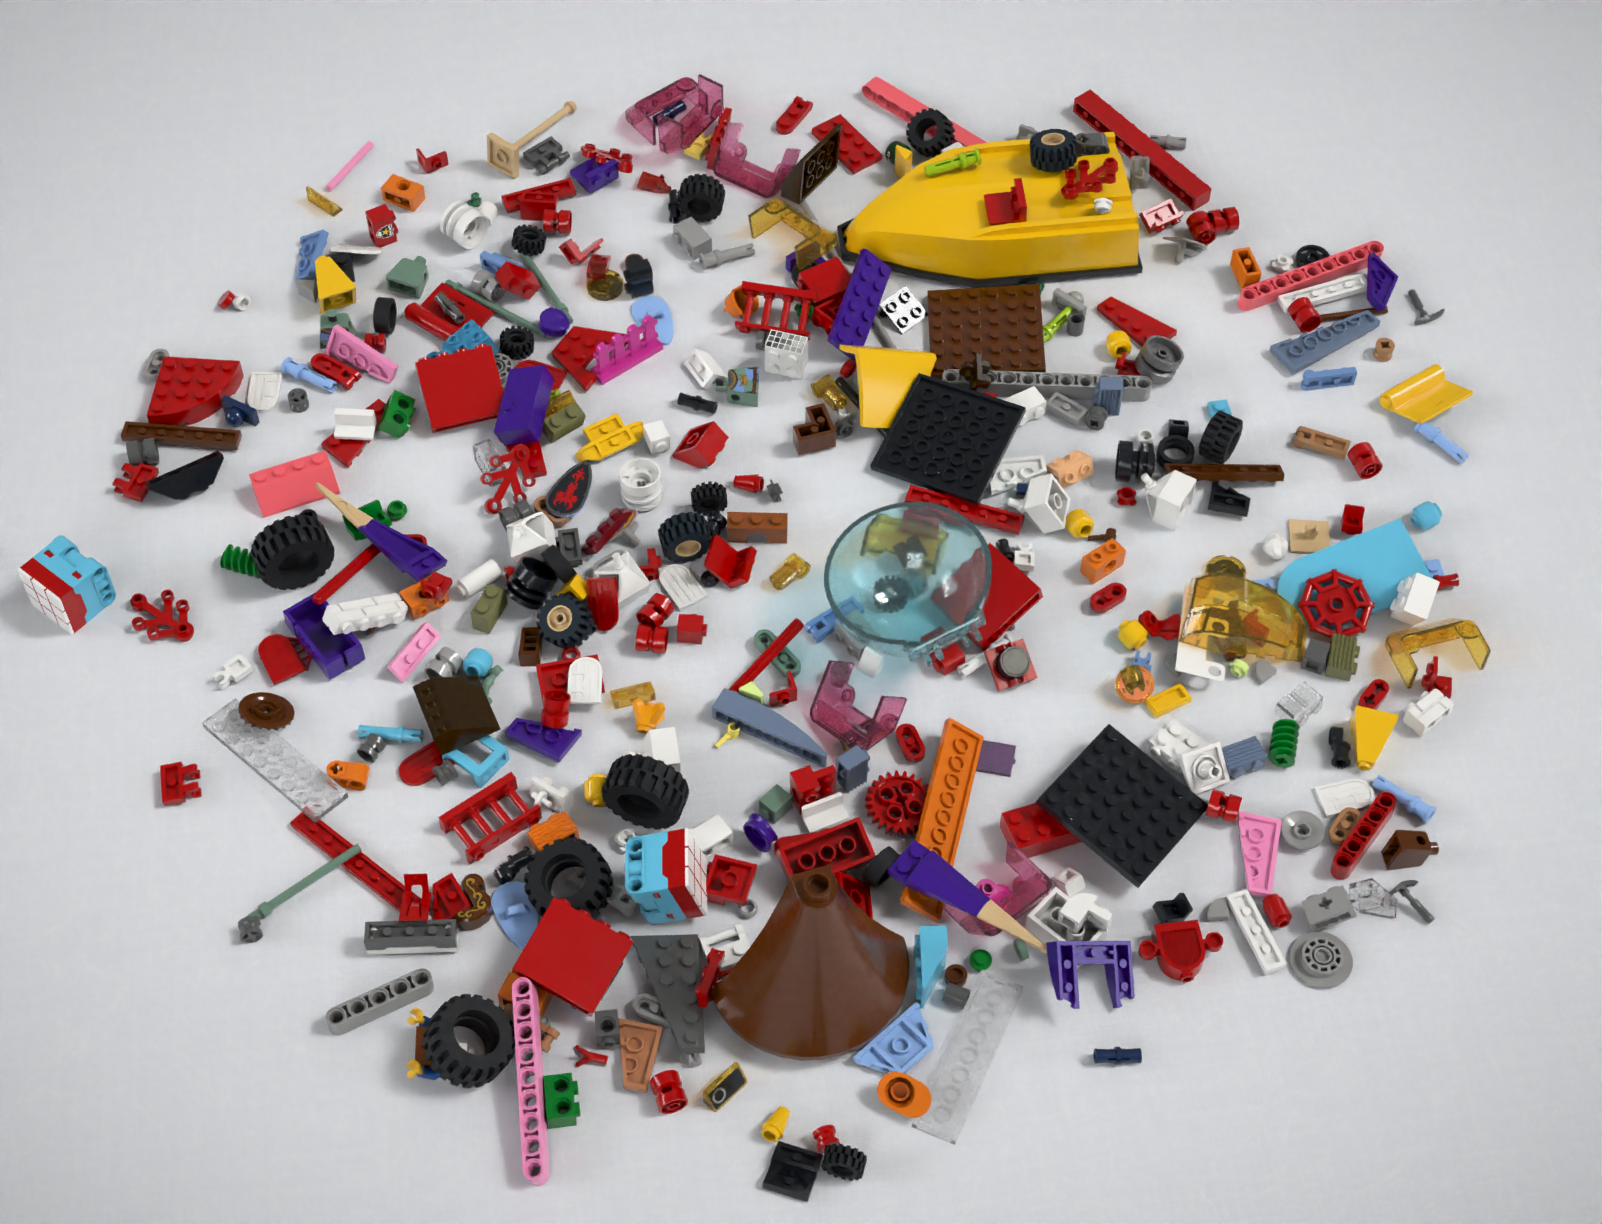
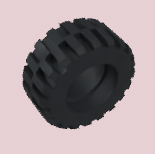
M302 515L286 516L282 520L273 521L272 525H267L264 527L263 532L258 533L256 536L257 540L254 539L251 549L252 560L262 581L270 587L280 590H286L287 588L294 590L297 587H305L308 583L317 581L319 576L322 577L326 573V569L329 570L335 555L334 546L323 524L319 520L307 515L304 517Z
M628 754L621 756L612 763L601 792L606 806L612 809L615 815H619L626 822H632L633 825L660 830L661 828H669L678 822L688 799L689 787L679 771L676 772L671 765L664 764V761L655 760L650 756L644 757L641 754H635L634 756Z
M567 837L565 841L556 839L554 844L549 845L547 843L542 846L544 850L540 853L537 851L533 855L534 861H530L526 867L529 873L524 875V881L526 882L524 886L525 893L528 895V900L536 911L543 917L554 898L551 895L552 883L560 872L570 867H581L587 871L583 887L576 894L564 899L571 903V907L576 910L583 909L590 913L591 917L594 915L596 918L600 915L599 910L601 907L605 909L608 904L606 898H610L613 890L610 886L613 885V877L611 876L612 871L596 847L591 843L587 844L582 839L575 841L573 837Z
M462 994L460 997L454 996L450 998L448 1002L445 1001L427 1022L423 1032L422 1047L427 1050L424 1055L426 1060L432 1063L430 1067L434 1072L437 1070L441 1074L439 1077L444 1081L448 1079L451 1081L450 1084L457 1087L459 1084H462L463 1088H471L473 1085L478 1088L485 1083H490L509 1064L515 1053V1038H513L515 1033L514 1026L511 1027L510 1025L512 1022L508 1015L505 1016L503 1013L504 1009L500 1005L497 1007L491 999L487 998L484 1000L482 999L483 996L477 994L471 997V994ZM461 1026L473 1030L483 1041L485 1055H474L465 1051L456 1041L454 1027Z

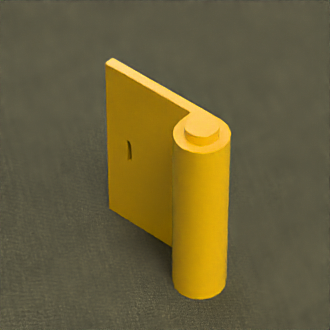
M1433 364L1383 392L1380 395V404L1391 412L1423 424L1472 396L1473 391L1446 381L1443 369L1438 364Z

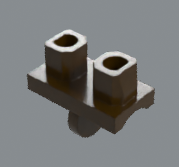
M976 353L974 361H966L965 364L960 366V375L965 377V379H969L971 390L976 391L978 387L987 389L990 385L991 377L986 376L990 370V362L982 360V354Z

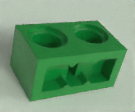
M394 390L387 400L378 429L398 439L403 432L407 433L411 425L408 422L409 418L413 417L416 410L413 407L416 399Z
M572 1073L543 1076L549 1129L576 1126V1117L581 1116L579 1102H575L574 1095H579L578 1083L573 1081ZM560 1087L567 1088L564 1092L556 1091ZM561 1109L569 1110L565 1114L558 1113V1111Z

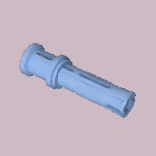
M291 357L284 359L281 365L282 373H289L297 380H306L331 393L337 388L336 381L308 369L306 364H299L293 361Z
M1428 421L1423 424L1417 423L1415 426V432H1420L1424 435L1428 442L1437 444L1460 464L1466 461L1464 458L1469 457L1468 453L1444 436L1439 427H1434Z
M1378 775L1372 784L1373 787L1382 792L1392 793L1396 801L1406 807L1407 812L1416 814L1423 819L1424 823H1428L1436 812L1437 808L1435 806H1429L1421 801L1419 796L1408 794L1381 775Z

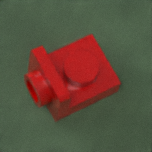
M433 572L428 581H421L422 594L429 599L441 601L453 584L452 578Z

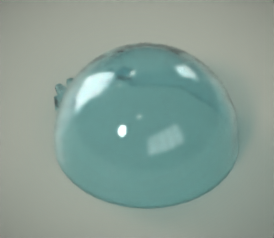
M926 502L896 503L865 514L843 531L832 546L827 557L824 570V588L830 607L837 620L857 641L879 653L908 658L910 662L922 657L929 667L932 665L930 654L935 653L936 657L941 661L944 659L942 650L952 646L957 641L961 640L966 648L969 647L971 644L966 636L967 633L971 632L978 642L983 639L978 628L986 624L983 610L989 599L992 585V559L989 547L981 532L972 522L958 512L944 506Z

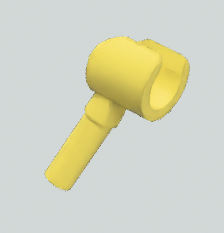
M734 722L728 724L727 733L714 744L717 749L727 740L739 737L740 727L737 730H733Z

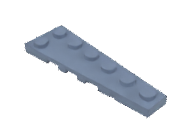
M1366 310L1344 320L1333 322L1329 327L1317 328L1315 332L1310 334L1306 332L1301 334L1299 338L1293 340L1290 338L1270 346L1269 351L1293 374H1296L1376 329L1381 321L1369 310Z

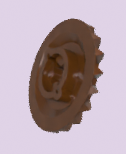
M257 692L245 696L240 701L238 708L240 718L244 719L246 724H251L252 727L257 726L260 730L265 728L268 731L270 729L278 731L279 728H285L286 725H290L295 714L294 708L288 700L267 692Z

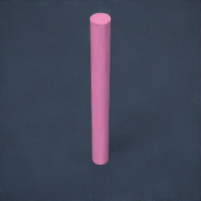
M368 141L326 185L329 191H332L374 146L373 143Z

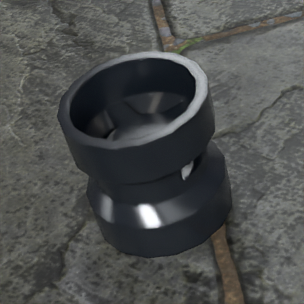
M711 512L707 518L711 538L715 535L719 536L720 530H723L727 525L726 518L718 512Z

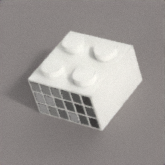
M771 329L765 343V371L790 378L802 379L808 363V337Z

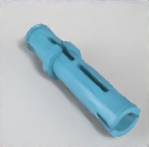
M359 725L358 730L367 731L366 733L358 732V738H366L369 733H374L382 739L397 740L398 743H403L404 741L422 743L423 737L414 736L423 735V729H405L404 726L393 728Z

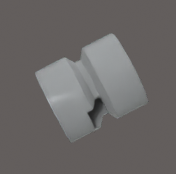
M486 269L478 271L472 279L471 288L493 303L498 302L506 292V290L502 289L497 277Z
M443 647L435 655V659L431 660L424 668V672L429 679L453 677L452 673L458 672L462 667L463 660L451 648Z

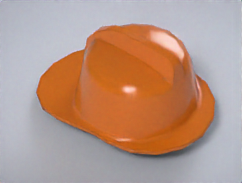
M742 285L733 289L725 298L726 308L723 311L729 312L735 318L742 317L744 314L747 296L742 292ZM757 295L754 297L751 314L759 307Z
M898 1071L889 1072L878 1083V1097L888 1108L909 1118L921 1117L929 1110L932 1101L931 1093L927 1086L913 1077Z

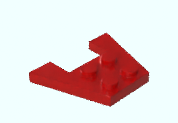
M573 326L551 352L552 356L587 392L597 381L598 377L597 374L585 368L594 359L593 353L596 352V346L601 342L609 345L611 338L617 332Z

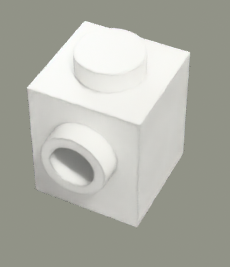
M662 419L643 425L644 439L651 454L670 449V436Z

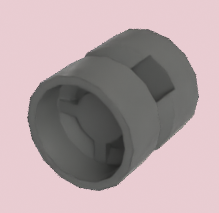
M155 437L143 439L142 443L138 440L126 442L128 460L132 466H138L139 463L144 462L147 464L159 462V452Z
M525 499L514 503L513 508L509 506L498 511L499 518L506 532L508 524L534 514Z

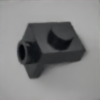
M1179 893L1173 900L1157 901L1152 906L1161 924L1184 921L1193 911L1184 893Z

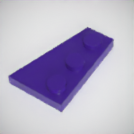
M1372 252L1368 255L1367 301L1372 307L1381 312L1388 303L1398 276Z
M516 718L505 731L506 738L559 763L582 735L581 729L574 728V731L563 728H549L542 725L541 722Z

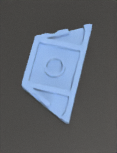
M916 1001L859 1051L853 1057V1061L884 1073L898 1071L906 1074L934 1049L931 1035L928 1033L927 1024L922 1017L919 1003Z

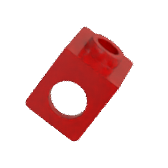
M419 148L416 149L418 162L427 174L448 165L446 151L426 158Z
M791 670L787 671L789 688L769 693L770 707L786 705L797 701V687Z

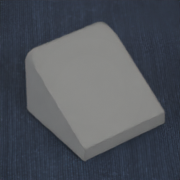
M297 279L296 283L299 294L316 303L318 291L315 280Z

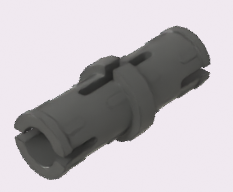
M443 292L435 296V302L443 308V312L449 315L455 323L460 324L465 320V315L457 308V304L454 301H450Z

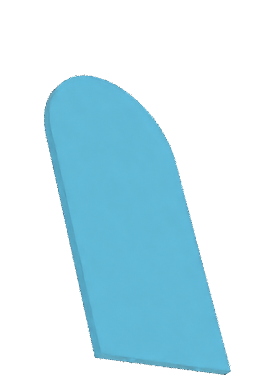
M1399 518L1293 561L1284 569L1279 578L1277 598L1280 609H1282L1286 617L1295 625L1309 630L1310 627L1297 605L1301 600L1308 578H1314L1330 572L1331 569H1337L1338 572L1363 580L1362 583L1371 601L1375 603V608L1371 612L1372 615L1391 607L1393 600L1397 599L1399 593L1397 587L1401 580L1415 573H1420L1430 578L1432 576L1402 520ZM1329 580L1319 585L1321 587H1326L1328 585H1331L1332 581ZM1338 580L1342 587H1351V585ZM1313 590L1309 601H1315L1318 592ZM1354 590L1353 592L1358 601L1362 602L1357 590ZM1334 600L1332 606L1339 609L1341 603H1336ZM1309 608L1315 621H1317L1319 616L1315 608ZM1358 608L1355 617L1358 620L1361 618L1362 608ZM1325 622L1320 624L1328 629H1335V626H1329Z

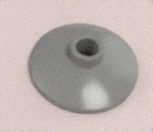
M1294 811L1283 819L1281 834L1291 846L1308 850L1317 847L1323 841L1325 828L1322 821L1316 815L1307 811Z

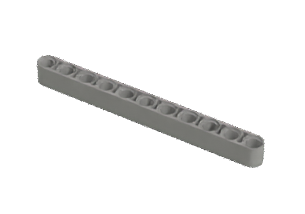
M948 369L943 372V381L970 389L969 379L961 376L959 369ZM989 370L986 376L991 377L990 385L987 389L978 387L976 391L980 393H996L998 397H1010L1035 386L1044 398H1050L1055 392H1058L1069 399L1093 400V396H1097L1094 394L1095 383H1099V376L1123 377L1124 390L1122 401L1142 402L1150 397L1152 380L1147 376Z

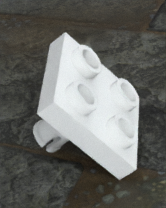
M1215 740L1178 754L1186 786L1193 793L1198 794L1230 782L1220 741Z

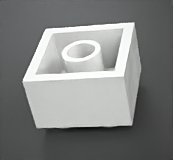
M1415 573L1401 580L1397 587L1399 592L1397 599L1393 600L1390 610H1392L1390 617L1411 626L1427 620L1440 582L1420 573Z

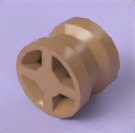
M1389 338L1378 339L1373 351L1374 358L1381 362L1389 361L1395 348L1394 342Z

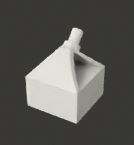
M1177 470L1172 471L1157 481L1151 479L1147 473L1143 474L1141 479L1145 483L1146 498L1152 521L1175 531L1192 504L1197 479Z
M1051 473L1030 479L1024 500H1016L1009 497L1007 505L1017 508L1016 510L1025 515V518L1044 534L1065 528L1071 498Z
M543 512L535 513L506 526L510 558L516 564L524 556L543 562L545 560L541 553L551 545L556 546L553 523Z
M628 551L622 555L614 553L612 555L613 560L594 571L592 577H616L619 610L648 593L651 585Z
M675 727L649 730L637 751L625 750L623 752V756L641 754L644 757H653L655 760L664 761V764L671 765L676 772L679 771L681 773Z

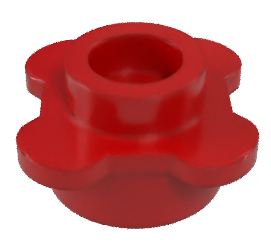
M1124 487L1117 491L1118 505H1136L1135 490L1130 487Z

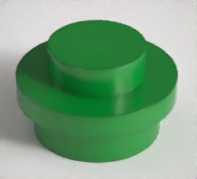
M392 501L387 507V514L392 519H401L407 514V507L402 501Z
M978 949L971 953L969 962L974 970L982 972L991 966L992 957L986 950Z

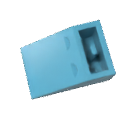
M919 926V935L914 937L915 999L920 1000V1008H924L945 969L948 948L947 926Z

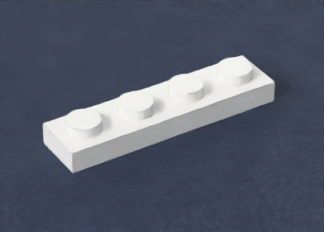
M1245 889L1227 895V903L1264 974L1284 969L1287 963L1249 891Z

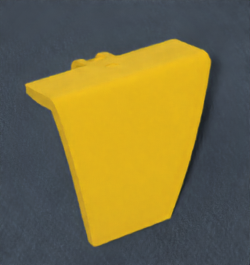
M840 344V350L855 354L859 385L860 425L870 428H890L919 373L927 376L931 375L937 359L936 355L919 350Z

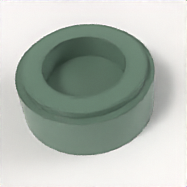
M1018 938L1014 939L1013 945L1018 958L1021 961L1028 959L1029 953L1025 942Z

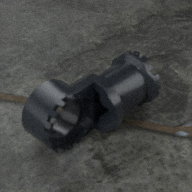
M1331 726L1329 731V745H1331V750L1333 751L1331 765L1338 769L1340 767L1341 769L1349 767L1351 760L1349 759L1348 752L1351 750V745L1343 741L1344 729Z
M525 846L517 854L507 856L508 862L499 865L500 868L497 867V870H494L493 875L500 885L511 882L516 877V874L520 872L521 868L527 866L530 861H534L535 858L532 857L533 854L531 855L532 851H530L529 847Z

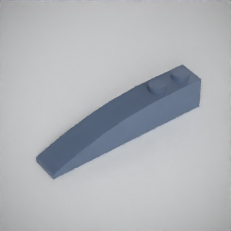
M724 688L713 704V719L727 725L734 722V728L738 729L740 727V731L821 767H826L827 753L811 737L795 724L758 703L756 700L748 699L736 691Z

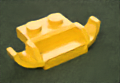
M615 413L583 428V433L589 443L579 449L575 456L579 463L586 460L599 461L633 444L636 445L644 435V424L642 421H636L625 426L618 413Z

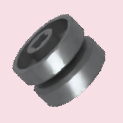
M1153 335L1147 338L1142 350L1137 355L1134 361L1135 367L1142 376H1147L1152 382L1166 384L1172 380L1184 359V354L1180 346L1171 339L1160 335Z

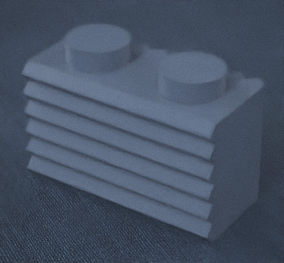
M1099 376V383H1095L1094 394L1097 396H1093L1092 407H1103L1109 416L1111 414L1118 416L1124 390L1123 377Z
M1256 736L1222 747L1229 778H1238L1249 770L1257 771L1265 765L1267 753H1265Z
M858 745L836 757V781L846 793L867 782V773L870 771L868 767L870 756L865 749L862 750Z

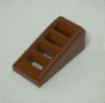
M522 628L518 653L520 666L526 667L541 664L543 636L538 631L541 628Z

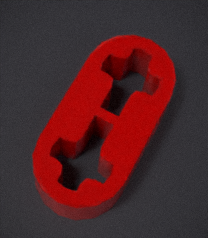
M1382 679L1372 681L1360 696L1358 706L1376 710L1388 694V683ZM1378 688H1381V689H1382V690H1380L1377 694L1374 693L1376 689H1378ZM1371 699L1372 703L1366 705L1365 703H1367Z

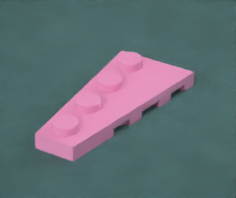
M337 324L332 328L324 354L330 357L333 356L342 363L352 364L357 370H366L369 375L388 383L394 380L399 367L397 364Z
M1238 811L1237 818L1247 890L1250 895L1265 898L1272 893L1282 820Z

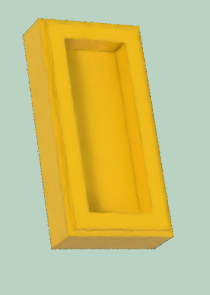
M1179 683L1145 700V705L1157 719L1190 703L1192 697L1183 685Z

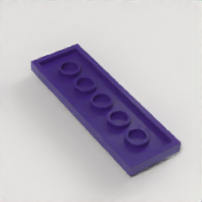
M866 248L860 251L827 339L830 344L854 361H856L855 354L846 353L840 350L839 346L840 344L864 346L892 268Z

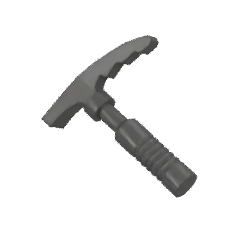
M1412 289L1408 292L1416 309L1420 312V318L1415 319V326L1434 321L1443 315L1445 309L1428 315L1424 311L1423 304L1416 291Z
M1407 880L1400 882L1389 892L1391 895L1399 892L1403 897H1406L1410 901V905L1417 910L1428 924L1435 919L1417 899L1411 896L1410 891L1406 888L1414 887L1418 884V881Z

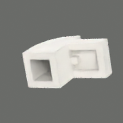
M1079 893L1069 898L1059 912L1058 923L1078 933L1085 921H1088L1106 932L1111 924L1113 914L1106 908L1096 905L1098 896L1090 893Z

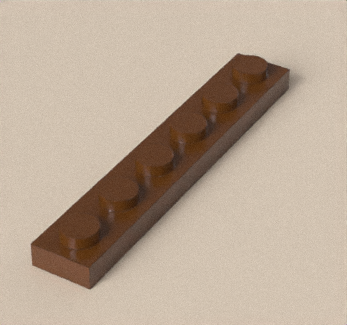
M125 421L121 439L126 442L138 440L142 443L143 439L155 437L157 444L238 450L242 434L241 430Z
M1164 463L1163 469L1165 475L1177 470L1197 479V481L1209 480L1211 482L1225 480L1230 482L1267 481L1273 483L1284 481L1285 475L1280 465Z

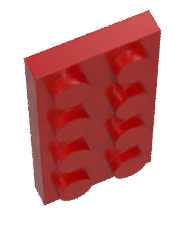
M841 114L812 128V134L821 141L836 125H842L838 160L853 174L882 160V154Z

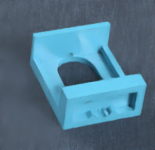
M490 735L477 740L493 751L480 765L460 752V748L442 755V760H451L471 774L474 778V783L482 788L510 760L508 748Z

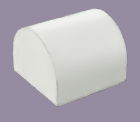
M483 201L477 211L487 216L491 226L498 214L496 206L491 202Z

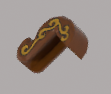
M468 874L462 880V885L464 887L463 892L472 907L456 913L454 919H456L457 926L460 929L474 930L486 924L493 913L491 899L486 893L484 880L478 874Z

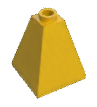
M323 255L316 258L315 269L320 314L326 313L329 309H338L356 303L355 284L330 256L326 257Z
M1356 705L1350 718L1349 726L1354 762L1359 769L1369 771L1373 768L1392 733L1399 715Z

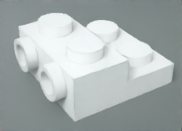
M1173 719L1164 729L1161 728L1149 740L1147 751L1153 757L1159 758L1166 763L1170 769L1182 774L1183 771L1178 754L1207 744V742Z

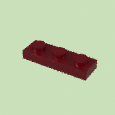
M615 508L609 513V518L597 527L598 530L594 535L586 539V544L581 548L584 554H597L630 517L631 511L628 508Z

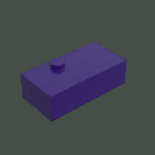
M544 365L509 370L494 429L495 435L504 446L539 442L554 378Z

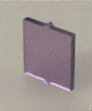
M983 740L976 771L1011 777L1012 766L1016 761L1014 759L1016 746Z

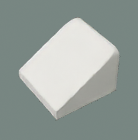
M865 647L858 664V669L872 678L876 677L883 669V656L869 647Z
M1070 867L1052 878L1062 892L1070 898L1085 888L1082 874Z

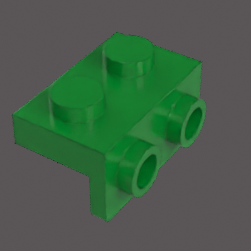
M374 500L357 508L388 527L392 525L390 518L382 510L379 500ZM342 515L347 532L355 541L367 538Z

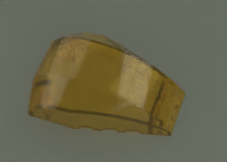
M1209 572L1192 577L1190 581L1179 642L1219 654L1234 652L1238 656L1254 654L1258 658L1274 656L1277 660L1302 662L1308 627L1293 605L1271 589L1240 575L1226 572Z

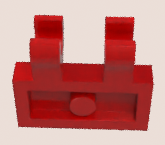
M124 463L121 468L122 471H125L123 477L130 480L127 482L120 478H115L112 483L113 486H116L114 492L123 494L125 498L143 502L149 491L144 482L156 478L159 474V469L143 463H139L138 467Z
M176 762L160 766L162 803L164 806L186 802V797L198 798L202 796L198 782L185 784V778L190 780L201 778L197 764L183 766L182 762Z

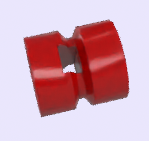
M1235 207L1223 208L1222 211L1220 209L1208 211V215L1217 233H1222L1224 229L1226 231L1238 230L1239 215Z
M552 209L544 210L543 230L545 233H555L556 231L560 234L571 233V210H560L559 213Z
M1197 211L1187 218L1186 225L1194 241L1208 245L1216 239L1217 232L1207 212Z
M1298 298L1288 307V313L1302 333L1311 332L1321 324V316L1314 309L1309 298Z
M1358 443L1348 451L1347 456L1352 465L1355 466L1354 468L1361 479L1372 478L1382 470L1383 465L1378 456L1375 455V451L1370 443Z
M655 593L647 601V605H643L636 613V618L640 624L649 625L654 630L656 626H661L675 609L667 597L660 593Z
M639 624L636 632L635 650L646 652L651 648L653 653L665 654L668 644V627L656 626L652 630V627L649 625Z
M548 690L544 692V708L541 711V723L544 726L563 728L568 725V708L571 701L569 693L561 690Z
M1213 789L1205 816L1215 819L1222 817L1223 821L1235 824L1242 797L1233 794L1226 796L1225 792Z
M666 1070L651 1078L650 1085L653 1094L657 1096L656 1103L661 1114H672L687 1106L688 1099L684 1089L681 1088L682 1082L676 1070Z

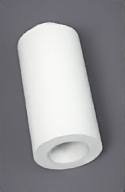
M490 559L459 579L456 589L461 596L469 598L486 587L487 584H491L500 578L502 572L497 563Z

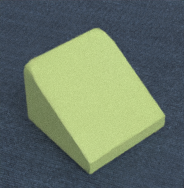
M751 681L739 688L740 695L748 699H754L764 705V694L754 682Z

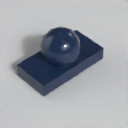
M225 395L221 399L223 410L226 413L225 420L230 426H239L244 421L256 427L260 422L255 408Z

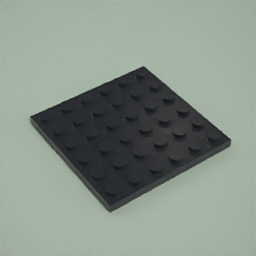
M919 373L870 465L871 470L936 492L951 495L979 506L1026 412V407Z
M1110 724L1100 732L1035 802L1137 888L1143 884L1205 813L1208 807L1206 802Z

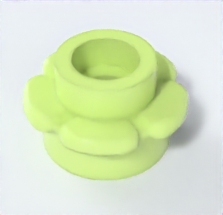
M1237 658L1233 663H1229L1232 674L1237 677L1247 675V670L1249 669L1247 663Z

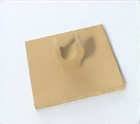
M1288 520L1290 553L1311 554L1330 546L1329 521Z

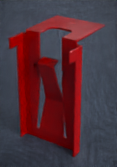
M427 873L404 874L405 893H403L399 924L400 921L426 920L427 923L430 902L432 901ZM413 885L422 886L421 917L419 916L420 897L413 898V902L410 905Z

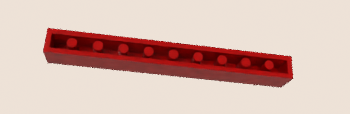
M1088 90L1074 99L1073 112L1098 133L1114 132L1116 147L1130 159L1132 156H1148L1150 158V176L1191 210L1194 211L1209 202L1212 188L1208 184L1204 183L1182 163L1172 157L1159 144L1155 143L1110 104L1101 99L1099 95L1095 94L1092 90Z

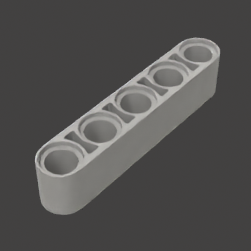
M425 968L414 970L332 1007L326 1013V1021L330 1032L334 1035H343L429 996L434 990L430 971ZM421 981H427L425 984H418ZM401 990H406L403 994H397ZM379 1000H385L383 1003L376 1004ZM363 1009L361 1013H355V1011ZM337 1019H342L339 1023H333Z

